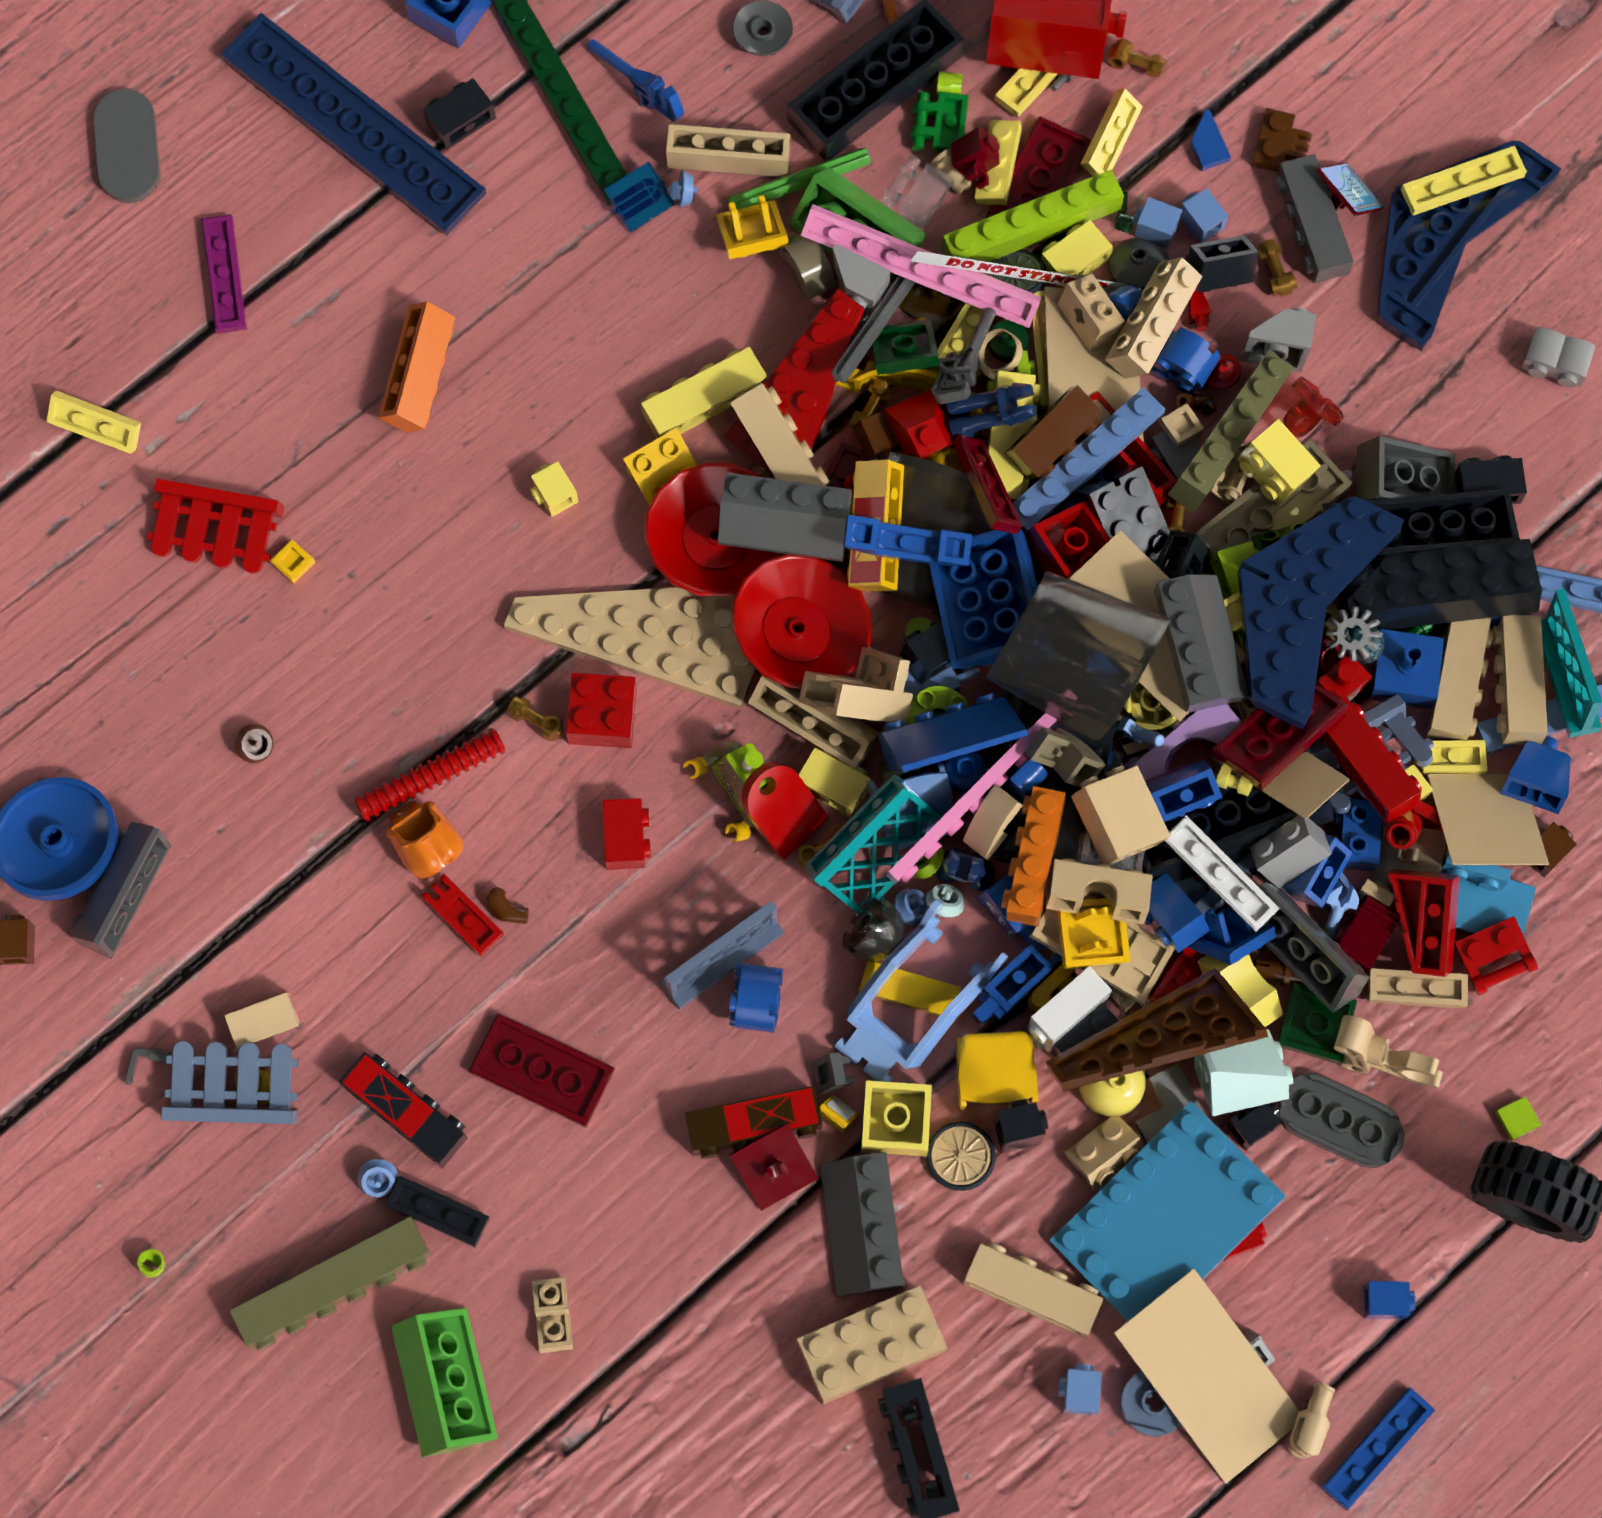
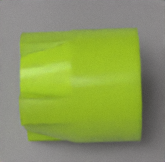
M939 71L937 96H939V92L961 94L963 74Z

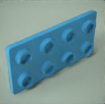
M1449 852L1444 857L1441 873L1460 875L1456 918L1457 930L1472 934L1506 918L1515 916L1524 936L1536 888L1511 880L1512 870L1497 865H1452Z

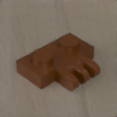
M1266 108L1252 166L1278 172L1280 163L1284 162V160L1290 161L1307 156L1305 153L1308 152L1310 145L1306 142L1311 141L1312 134L1308 131L1292 128L1296 114Z

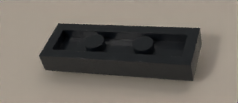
M399 1176L385 1205L391 1210L404 1216L412 1217L413 1220L474 1248L477 1247L490 1220L489 1216L402 1176Z

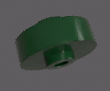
M1005 320L997 323L991 329V331L1005 329L1011 332L1020 340L1023 351L1027 350L1029 338L1026 329L1022 325ZM1000 334L988 342V348L996 359L1003 362H1011L1016 351V344L1010 334Z

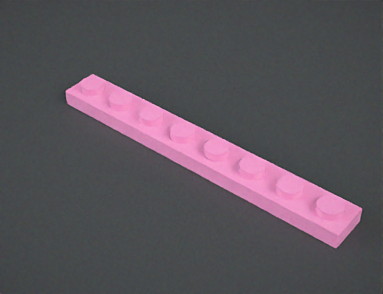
M814 204L810 209L801 236L830 248L838 244L890 270L894 274L983 310L992 308L995 310L996 315L1027 328L1030 327L1042 298L981 272L911 262L917 251H929Z
M1069 689L1027 731L1028 736L1021 737L888 871L886 876L894 884L900 879L906 883L919 870L915 864L923 856L929 860L942 846L938 841L946 833L951 837L964 824L960 818L968 810L974 814L985 799L983 795L991 787L993 788L995 784L1001 787L1010 778L1006 772L1013 765L1019 768L1028 759L1024 752L1040 729L1045 727L1052 730L1050 727L1058 719L1064 723L1077 710L1072 705L1078 697Z

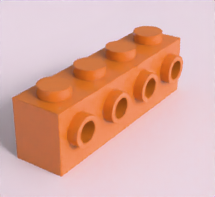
M428 301L408 306L378 415L379 419L405 433L424 430L429 422L432 401L437 393L438 379L445 363V353L448 342L453 334L452 327L455 317Z
M1033 786L1031 796L1025 795L1022 814L1027 815L1025 827L1019 826L1017 830L1015 845L1020 846L1018 858L1012 857L1008 876L1014 877L1012 888H1005L1001 907L1007 909L1008 921L1037 927L1040 925L1065 806V792Z

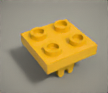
M763 194L758 196L759 204L736 209L735 202L728 203L729 211L716 214L729 260L789 245L787 233L775 200L766 202Z
M1107 898L1083 900L1079 914L1057 911L1064 969L1127 964L1131 962L1126 922L1111 919L1112 906Z

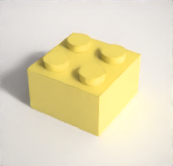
M1279 419L1253 440L1237 458L1240 462L1241 470L1248 477H1253L1261 485L1260 489L1267 499L1275 501L1278 505L1321 467Z
M866 1080L861 1152H886V1154L926 1157L929 1145L932 1085Z

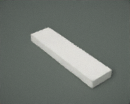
M1187 815L1169 831L1171 837L1166 839L1165 842L1255 932L1279 910V907Z

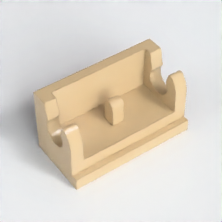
M288 992L224 1015L236 1049H239L245 1043H255L299 1026V1020Z

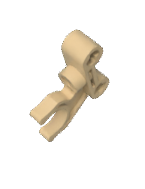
M1343 1016L1334 1045L1336 1051L1344 1054L1341 1063L1343 1068L1360 1074H1369L1372 1067L1412 1083L1436 1089L1439 1088L1443 1074L1442 1071L1437 1070L1439 1059L1411 1051L1391 1050L1388 1048L1389 1038L1375 1035L1370 1022L1355 1016Z

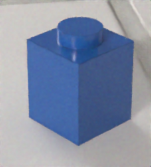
M1369 1281L1364 1284V1318L1406 1319L1410 1316V1311L1415 1310V1292L1410 1291L1409 1282Z

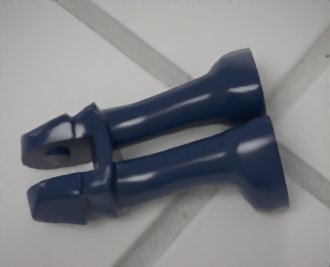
M1013 383L1011 386L1003 385L994 391L971 394L965 400L947 403L949 414L956 417L949 420L950 431L954 440L957 435L975 438L976 432L1002 425H1009L1011 427L1017 422L1021 424L1035 416V405L1019 407L1017 405V400L1034 395L1033 386L1025 383ZM998 405L999 410L964 416L972 410Z
M956 847L944 852L943 862L936 875L944 882L952 883L956 880L967 882L970 888L976 891H983L992 885L995 879V870L990 860H986L979 853L970 855L966 853L965 849Z

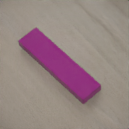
M232 214L203 218L201 220L215 331L217 334L247 330Z

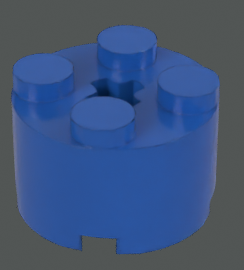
M1179 327L1177 332H1171L1150 373L1159 380L1165 381L1168 378L1177 383L1176 388L1182 393L1193 394L1194 391L1202 389L1220 360V354L1217 350L1212 354L1208 350L1209 342L1194 332Z
M737 963L734 983H736L735 992H732L729 1012L731 1014L729 1026L769 1033L775 1032L781 996L779 986H782L783 968Z

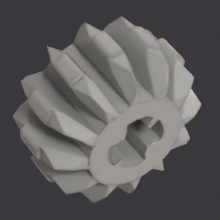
M1359 607L1352 608V618L1349 617L1345 609L1340 610V616L1344 621L1341 622L1336 618H1331L1330 622L1337 626L1338 630L1327 631V636H1337L1338 640L1329 644L1330 648L1333 649L1342 645L1343 647L1338 652V656L1343 658L1348 650H1350L1351 661L1357 660V650L1360 651L1364 659L1369 658L1370 655L1366 646L1374 650L1379 648V645L1371 641V638L1383 636L1382 632H1372L1371 629L1378 626L1380 621L1375 619L1367 623L1366 621L1371 616V611L1366 610L1361 618H1359ZM1358 625L1362 629L1359 632L1363 633L1362 639H1354L1350 642L1347 638L1350 634H1346L1347 629L1356 628Z

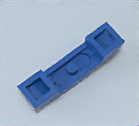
M847 515L844 548L911 562L947 566H969L972 534L948 530L931 531L881 523L879 519Z

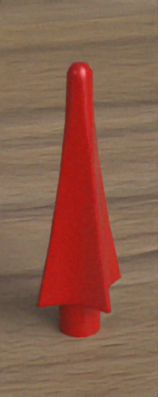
M1195 289L1189 300V324L1195 323L1196 330L1203 332L1209 328L1208 322L1210 320L1208 316L1212 311L1204 292L1198 293Z

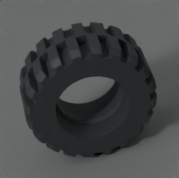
M1499 1140L1489 1144L1485 1148L1470 1186L1472 1198L1479 1205L1486 1207L1488 1211L1523 1228H1528L1542 1235H1548L1551 1238L1563 1239L1567 1242L1575 1241L1582 1243L1590 1239L1594 1234L1602 1213V1181L1598 1180L1597 1176L1588 1173L1586 1169L1576 1166L1568 1160L1556 1157L1546 1151L1537 1150L1531 1146L1520 1145L1516 1142L1508 1143Z

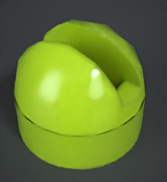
M145 1250L138 1257V1269L143 1276L154 1278L163 1272L165 1260L162 1253L158 1250ZM147 1261L158 1269L153 1270L144 1265V1262Z

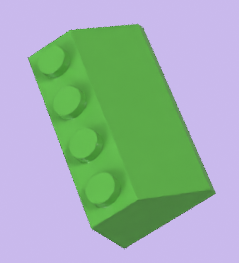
M830 167L814 174L788 224L799 233H802L810 209L814 204L917 247L922 245L927 235ZM820 244L822 249L833 256V248ZM890 272V286L898 276Z
M467 1308L415 1315L391 1325L422 1458L445 1454L498 1439Z

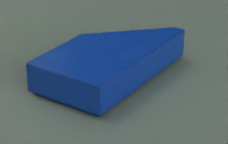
M1210 109L1204 112L1190 145L1202 171L1229 162L1231 159V155Z

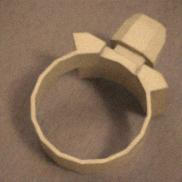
M995 329L987 333L978 353L977 380L984 377V375L995 380V375L998 371L1011 372L1018 366L1022 358L1023 349L1017 336L1005 329ZM1010 334L1016 344L1015 356L1007 366L1000 369H991L989 362L990 351L985 349L988 342L997 335Z

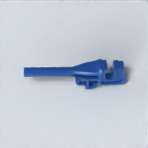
M595 39L588 43L587 48L631 81L635 87L634 93L640 98L641 106L648 109L654 108L673 122L684 115V109L677 91L671 85L665 89V82L661 76L634 68Z

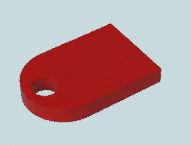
M769 762L761 765L749 775L743 786L741 804L745 814L774 853L782 860L789 856L828 817L825 810L797 772L783 763ZM769 777L768 786L764 790L760 791L759 786L761 781L764 778Z

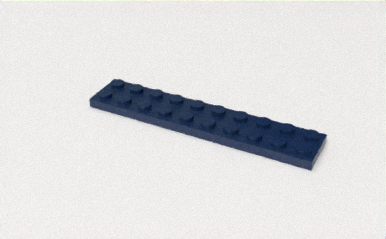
M260 13L221 53L222 59L444 235L447 236L486 195L485 187L263 13Z

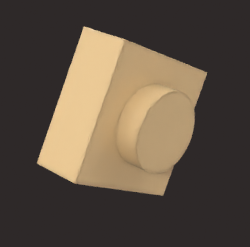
M1188 404L1183 405L1160 420L1161 426L1176 448L1202 434L1204 431L1203 425Z
M1369 879L1366 880L1358 893V897L1362 901L1371 896L1387 907L1390 906L1395 895L1390 893L1391 889L1386 884L1377 880L1372 882Z

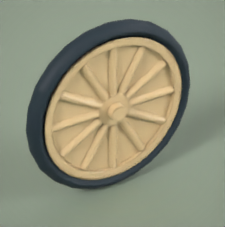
M961 1121L949 1123L937 1130L929 1141L926 1156L927 1166L935 1180L942 1186L957 1191L971 1190L984 1183L991 1175L996 1159L995 1147L989 1135L979 1126Z

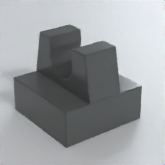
M829 1053L813 1061L819 1094L830 1093L855 1082L854 1076H845L843 1068L851 1063L850 1057L841 1056L840 1053Z

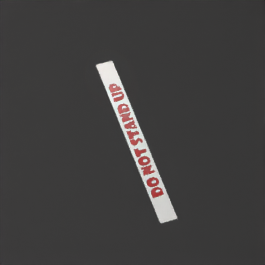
M917 251L911 259V262L1064 286L1069 282L1082 278L1081 276ZM1096 279L1103 290L1109 293L1126 284Z

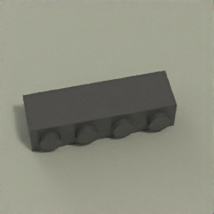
M1315 154L1280 163L1278 173L1274 177L1277 192L1283 194L1286 218L1293 222L1295 243L1297 247H1301L1303 250L1304 269L1307 274L1311 273L1314 283L1348 275L1354 261L1327 185L1316 172L1320 166Z

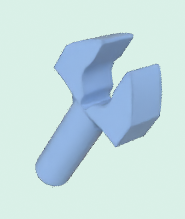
M1123 716L1116 726L1117 730L1124 732L1123 736L1140 745L1143 742H1147L1159 747L1164 743L1163 735L1140 727L1128 717Z
M1337 881L1326 900V903L1331 905V910L1324 928L1332 940L1335 938L1344 911L1349 908L1357 910L1359 897L1351 883L1348 887L1347 895L1339 901L1338 896L1343 886L1340 881Z

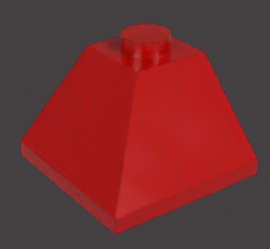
M931 389L883 411L911 467L954 448V438L949 426V420L954 418V416L949 414L947 403L938 404L935 402Z

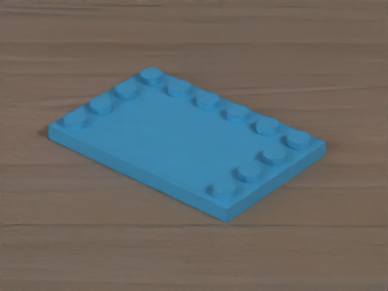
M1190 1101L1049 1241L1129 1321L1193 1268L1203 1280L1286 1198V1195Z

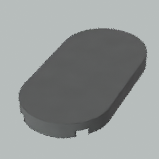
M131 89L115 90L104 96L94 111L98 178L103 190L115 200L123 203H135L150 195L149 192L156 188L160 181L156 115L151 102L142 93Z
M1308 1073L1293 1078V1084L1289 1085V1099L1277 1101V1109L1281 1115L1279 1119L1290 1133L1359 1166L1366 1168L1381 1167L1392 1161L1402 1149L1405 1137L1404 1129L1398 1115L1392 1108L1323 1075Z

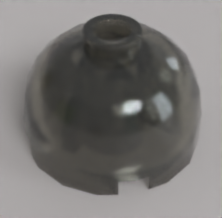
M880 896L881 901L872 898L865 903L850 921L855 925L851 933L849 934L845 931L843 935L842 945L844 949L863 961H882L903 942L905 921L900 911L882 896Z

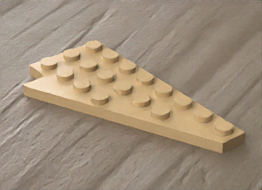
M679 587L515 597L504 624V628L508 631L742 709L756 668L743 656L732 630V602L736 594L729 597L697 596Z

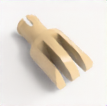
M1319 1382L1314 1383L1307 1409H1303L1297 1414L1288 1444L1290 1454L1296 1458L1302 1459L1320 1454L1330 1427L1326 1414L1332 1396L1335 1393V1389L1329 1385Z

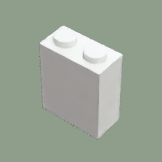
M1091 966L1085 969L1031 1016L1027 1030L1032 1034L1033 1045L1037 1049L1041 1050L1044 1048L1049 1054L1053 1045L1102 1002L1104 1005L1106 1004L1112 990Z

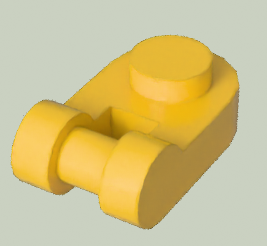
M1061 964L1028 997V1009L1034 1013L1050 1001V994L1056 988L1061 991L1075 979L1071 975L1075 969H1064V965Z

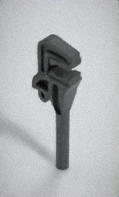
M986 308L969 346L959 356L956 352H951L945 358H939V366H937L939 373L931 388L935 402L938 404L965 400L971 395L970 387L977 384L978 353L996 315L994 309Z

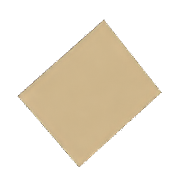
M1427 774L1429 784L1433 789L1432 794L1452 865H1549L1531 804L1500 794L1509 774Z

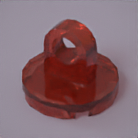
M1299 377L1291 384L1292 388L1301 398L1286 413L1283 424L1295 438L1307 435L1323 418L1334 426H1338L1344 419V414L1330 398H1324V395L1320 394L1319 388L1308 379ZM1304 417L1301 423L1295 425L1299 419Z

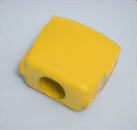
M1011 1031L975 1033L956 1037L959 1110H966V1101L983 1104H1001L1029 1099L1030 1103L1036 1102L1038 1104L1037 1072L1031 1033Z

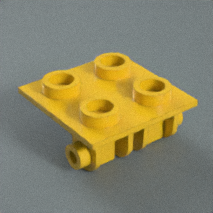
M677 428L672 429L623 458L626 463L625 469L630 477L633 476L649 506L657 490L678 471L697 465Z

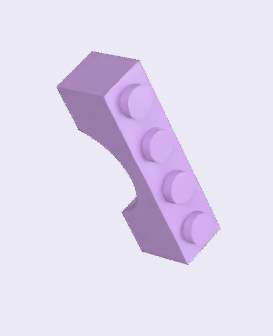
M1228 704L1198 710L1189 718L1185 716L1180 722L1177 720L1171 726L1174 731L1164 738V743L1161 746L1157 747L1149 744L1147 746L1149 750L1147 754L1140 760L1138 757H1134L1124 765V768L1127 770L1138 766L1144 780L1168 772L1174 754L1183 745L1195 740H1209L1218 744L1243 721Z

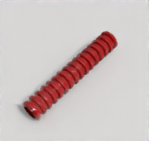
M490 728L487 734L484 732L480 733V737L477 739L472 737L469 743L466 741L462 742L463 746L459 748L454 746V750L451 752L448 750L444 751L445 755L441 757L439 754L436 755V759L433 761L430 759L426 760L427 764L423 766L421 763L418 764V768L415 770L413 768L408 769L409 773L407 774L400 773V777L397 779L395 777L390 778L391 782L387 784L385 781L382 782V786L379 788L377 786L372 787L373 791L369 793L367 790L364 791V795L361 797L359 795L354 796V802L363 819L368 822L371 820V816L375 815V817L380 816L379 812L384 811L386 813L389 811V807L393 806V808L398 807L397 803L402 802L404 804L407 802V798L411 797V799L416 798L415 794L420 793L422 795L425 793V789L432 790L434 789L433 785L438 784L440 786L443 784V780L450 781L452 780L451 776L456 775L458 777L461 771L468 772L469 767L473 766L476 768L479 762L486 763L487 758L491 757L494 759L499 752L504 754L505 746L496 729Z

